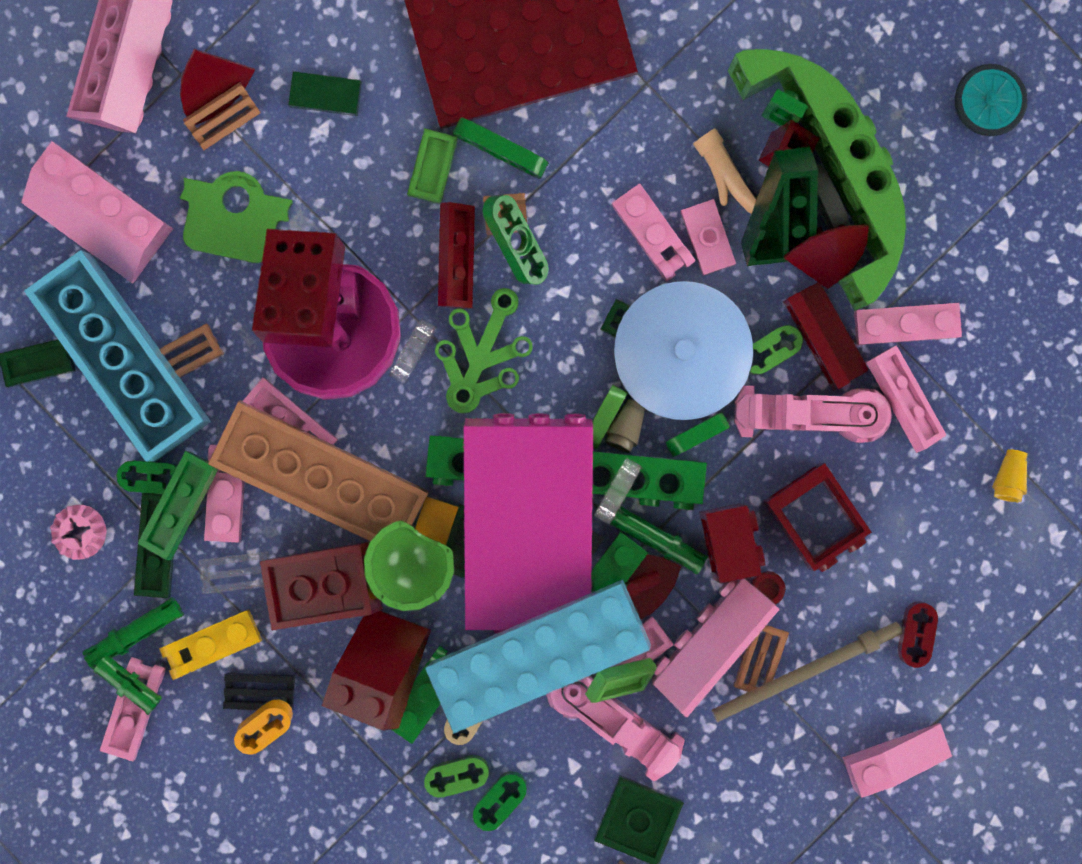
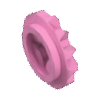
M72 505L55 515L56 518L50 527L52 533L51 543L59 550V554L65 555L72 560L86 559L95 555L102 548L106 539V525L102 516L95 509L86 505ZM74 522H76L78 527L90 526L91 528L81 535V542L77 538H66V535L74 530Z

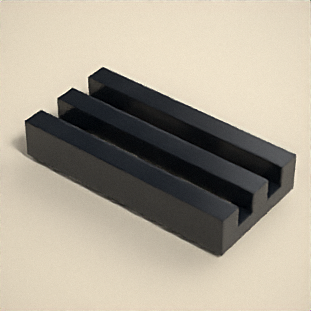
M224 674L225 701L223 702V709L258 710L267 701L233 700V696L287 697L286 703L290 705L292 711L294 710L295 675ZM233 682L287 683V689L233 688Z

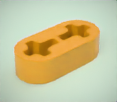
M271 700L239 724L234 737L236 748L244 754H256L283 735L289 729L293 717L290 705L283 700ZM271 714L274 716L281 714L283 716L282 721L275 719L268 724ZM259 730L256 740L254 738L248 740L244 738L245 734L250 736Z

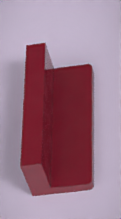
M819 282L783 301L832 391L851 383L850 381L868 371L866 363Z

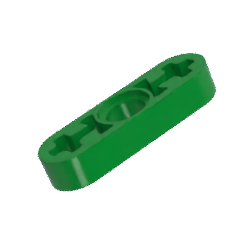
M465 118L459 119L452 133L463 142L538 179L542 178L549 164L541 156Z
M509 195L490 196L484 202L483 217L513 274L522 284H541L548 275V262L516 201ZM515 231L521 236V244L516 250L511 245V236Z

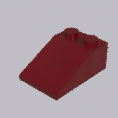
M384 611L363 616L332 673L322 706L380 730L399 728L431 629Z

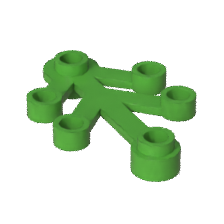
M501 288L492 295L491 306L493 312L478 347L469 326L470 317L468 313L463 309H455L450 313L449 323L456 329L470 364L464 378L454 358L456 355L454 344L448 340H443L435 347V354L443 362L451 382L446 393L447 403L452 410L458 413L472 412L479 405L482 396L502 388L512 389L519 382L518 373L512 368H505L499 373L498 377L477 383L482 370L515 357H527L532 352V342L525 336L517 337L512 344L491 352L506 316L514 314L518 308V297L511 289ZM503 295L511 298V305L507 308H502L498 304L499 298ZM457 313H462L466 317L465 323L461 326L453 323V317ZM523 340L529 344V350L526 353H519L516 350V344L519 341ZM447 344L451 346L452 353L449 357H442L439 354V349L442 345ZM506 372H512L515 375V382L511 385H506L502 382V376ZM460 390H467L470 394L469 400L465 403L457 400V393Z

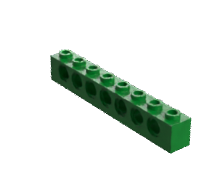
M429 436L425 477H433V484L453 486L454 480L464 481V473L456 471L453 466L454 457L459 453H464V439ZM593 452V469L598 466L605 467L609 472L610 478L604 486L598 487L592 484V493L605 495L604 501L625 503L626 497L639 498V505L659 507L660 500L673 501V508L694 510V504H703L707 463ZM631 470L640 471L644 478L643 485L637 490H630L625 484V476ZM667 473L673 474L678 481V486L672 493H664L659 486L661 477Z

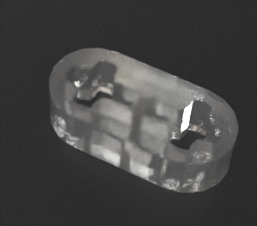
M423 319L419 321L393 365L389 376L403 384L408 381L432 340L437 327Z
M627 457L625 458L596 509L595 517L608 524L611 523L642 467L641 465Z

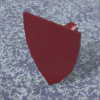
M193 49L186 63L180 86V98L185 116H189L239 82L246 88L255 72V68ZM240 94L195 123V125L208 121L226 110L239 98Z
M841 224L837 228L827 231L817 227V235L797 245L783 257L829 289L847 275L862 257L868 241L869 227L868 225L844 226Z
M646 555L625 583L640 620L652 614L667 599L676 584L682 566L672 561H667L663 557Z

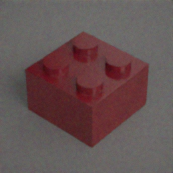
M738 503L699 511L712 578L718 583H725L762 575L760 566H765V557L762 546L757 545L754 539L753 532L758 531L754 510L750 511L748 505Z

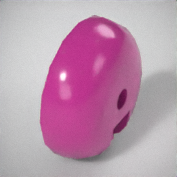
M343 264L332 348L263 343V350L275 374L297 392L325 400L353 397L375 385L393 364L401 340L399 310L385 284L362 267Z

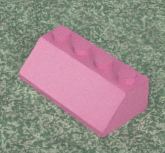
M98 0L66 117L119 132H137V128L144 116L143 106L145 99L153 84L152 74L155 63L162 52L161 41L165 28L171 19L170 9L173 0Z
M52 141L31 168L21 203L131 283L135 282L173 230L164 221Z
M746 579L726 582L719 591L722 596L714 606L710 603L707 604L696 618L699 623L692 632L685 630L676 640L674 646L677 649L669 659L663 656L656 663L657 668L654 673L655 675L652 677L653 685L686 717L692 713L780 610L768 597Z

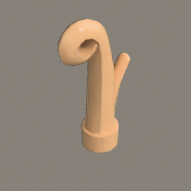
M714 128L695 141L693 145L701 157L704 156L712 171L718 188L720 204L722 206L727 205L729 190L743 208L752 214L757 198L754 197L722 143L724 141L717 129Z

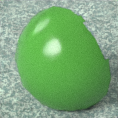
M396 521L382 528L369 543L364 558L365 579L373 595L386 606L401 611L420 610L438 601L449 588L454 573L453 552L451 548L424 536L404 521Z

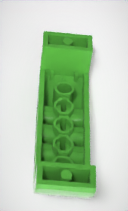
M765 49L740 51L735 54L727 71L743 100L780 82L783 90L787 89L795 92L802 97V103L808 106L800 120L803 128L819 138L815 150L854 224L868 225L869 227L866 247L874 262L841 279L839 283L854 311L875 302L886 289L897 269L904 247L906 219L900 186L891 168V165H893L891 155L884 146H879L874 136L876 128L873 121L868 115H863L852 95L838 79L821 66L801 56L783 51ZM834 120L838 121L842 125V128L838 127L834 123ZM850 150L854 151L859 159L854 158ZM866 180L873 184L875 190L868 187Z

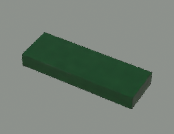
M142 493L138 541L163 494ZM138 544L134 596L170 598L174 556L172 560H165Z

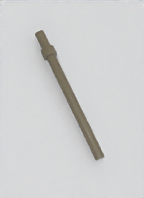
M894 622L875 632L869 630L858 635V640L712 709V714L715 720L720 722L863 652L867 655L880 649V644L901 635L902 629L898 622Z

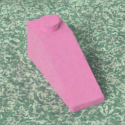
M938 723L842 758L853 789L863 798L894 787L952 757L942 726Z

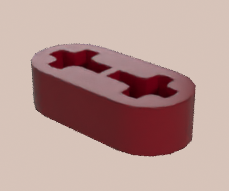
M911 603L905 609L903 615L898 655L905 664L913 668L925 666L930 661L933 653L938 614L936 609L927 603ZM921 608H924V614L929 616L928 622H922L920 632H917L918 622L913 620V614L920 613ZM916 637H919L918 647L923 649V654L916 655L915 661H912V656L907 654V648H913Z

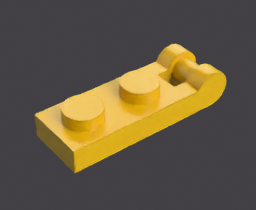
M248 609L159 648L162 657L167 658L171 667L169 674L172 680H175L262 641V638ZM188 647L193 660L184 663L179 651Z

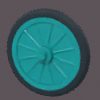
M985 64L973 68L964 75L955 92V108L960 120L968 129L983 136H998L1011 131L1020 123L1027 109V92L1022 80L1014 71L998 64Z

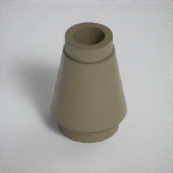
M628 399L606 432L608 436L605 442L617 450L631 453L632 448L637 447L646 409L635 400Z

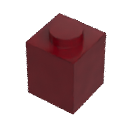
M790 120L771 132L759 161L769 167L774 151L810 147L813 153L819 138L793 120Z

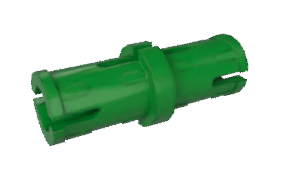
M109 654L98 663L93 671L117 689L116 694L121 698L123 696L127 697L147 715L155 709L163 698L139 680L140 675L136 672L130 673L113 660Z

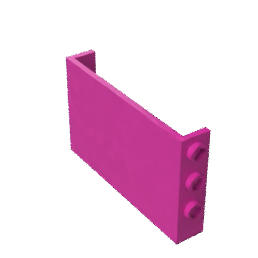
M510 413L494 414L493 418H465V630H494L495 633H499L591 593L592 419H586L584 414H566L564 419H550V415L544 413L530 414L529 419L514 418V415Z

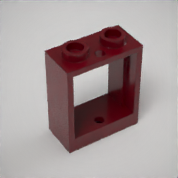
M818 463L763 500L807 568L812 571L819 569L820 572H824L838 562L836 556L845 550L851 553L859 549L867 542L864 537L872 533L825 463ZM822 482L853 529L812 556L781 509Z

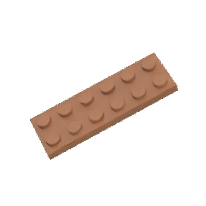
M241 400L238 401L208 463L225 473L369 541L382 528L396 521H404L412 526L428 494V490Z

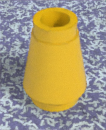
M1013 449L1006 451V456L992 485V488L995 489V498L1008 502H1022L1023 495L1027 494V453Z

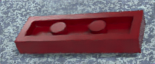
M454 202L440 203L438 307L473 309L475 206Z

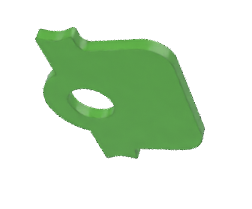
M240 171L222 174L213 183L184 178V190L179 198L189 203L183 231L185 244L198 252L251 263H262L266 230L276 229L280 221L289 222L288 213L293 201L265 195L262 186L254 177ZM233 187H241L249 195V204L240 213L229 212L224 206V195Z

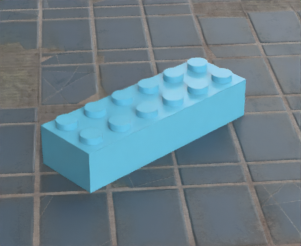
M80 250L24 290L146 462H156L211 422L91 254Z
M622 579L434 660L425 669L452 731L456 733L649 651L651 643Z

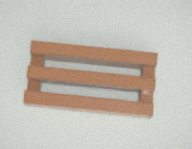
M239 82L184 118L183 122L204 151L261 112L241 82ZM239 94L242 96L241 100L197 128L195 126V123ZM244 107H249L247 110H245L244 112H242L241 114H239L238 116H236L220 128L216 129L206 137L202 136L203 134L210 131L211 129H213L214 127H216L217 125H219L220 123H222L223 121H225L226 119H228Z
M206 323L159 349L163 355H166L190 341L205 335L207 340L168 360L170 365L174 366L211 346L213 351L175 371L180 378L224 355L209 324Z
M769 625L763 628L762 631L765 632L749 683H744L760 633L745 649L733 684L735 688L747 692L758 688L756 684L773 635L778 636L762 685L774 679L789 635L787 631Z

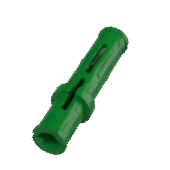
M620 504L617 505L608 521L610 525L621 529L628 535L663 554L665 560L670 561L671 559L696 575L701 571L708 558L707 555L682 542L680 536L676 535L674 537Z
M171 597L119 630L113 629L108 632V637L82 651V654L86 656L84 657L85 661L94 670L107 654L111 658L119 654L121 656L129 652V648L149 637L172 621L184 616L181 606L174 597Z

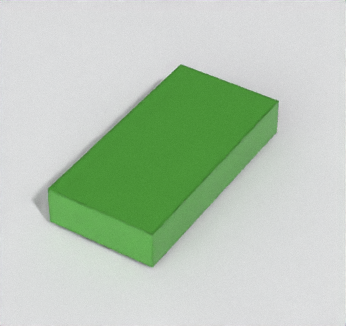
M424 128L407 193L409 197L436 204L442 203L458 137Z
M651 658L606 668L597 672L585 695L591 703H596L643 691L655 673L657 665Z

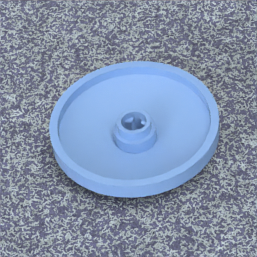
M687 281L672 282L649 290L640 296L627 310L616 333L614 360L622 385L628 394L643 408L664 418L692 420L719 411L740 392L751 369L753 341L744 315L726 295L701 283Z

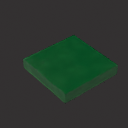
M619 775L594 836V841L649 864H659L684 802Z

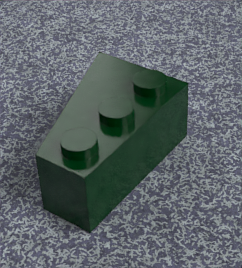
M810 147L774 151L741 241L747 266L788 262L784 259V255L805 240L817 235L818 168Z

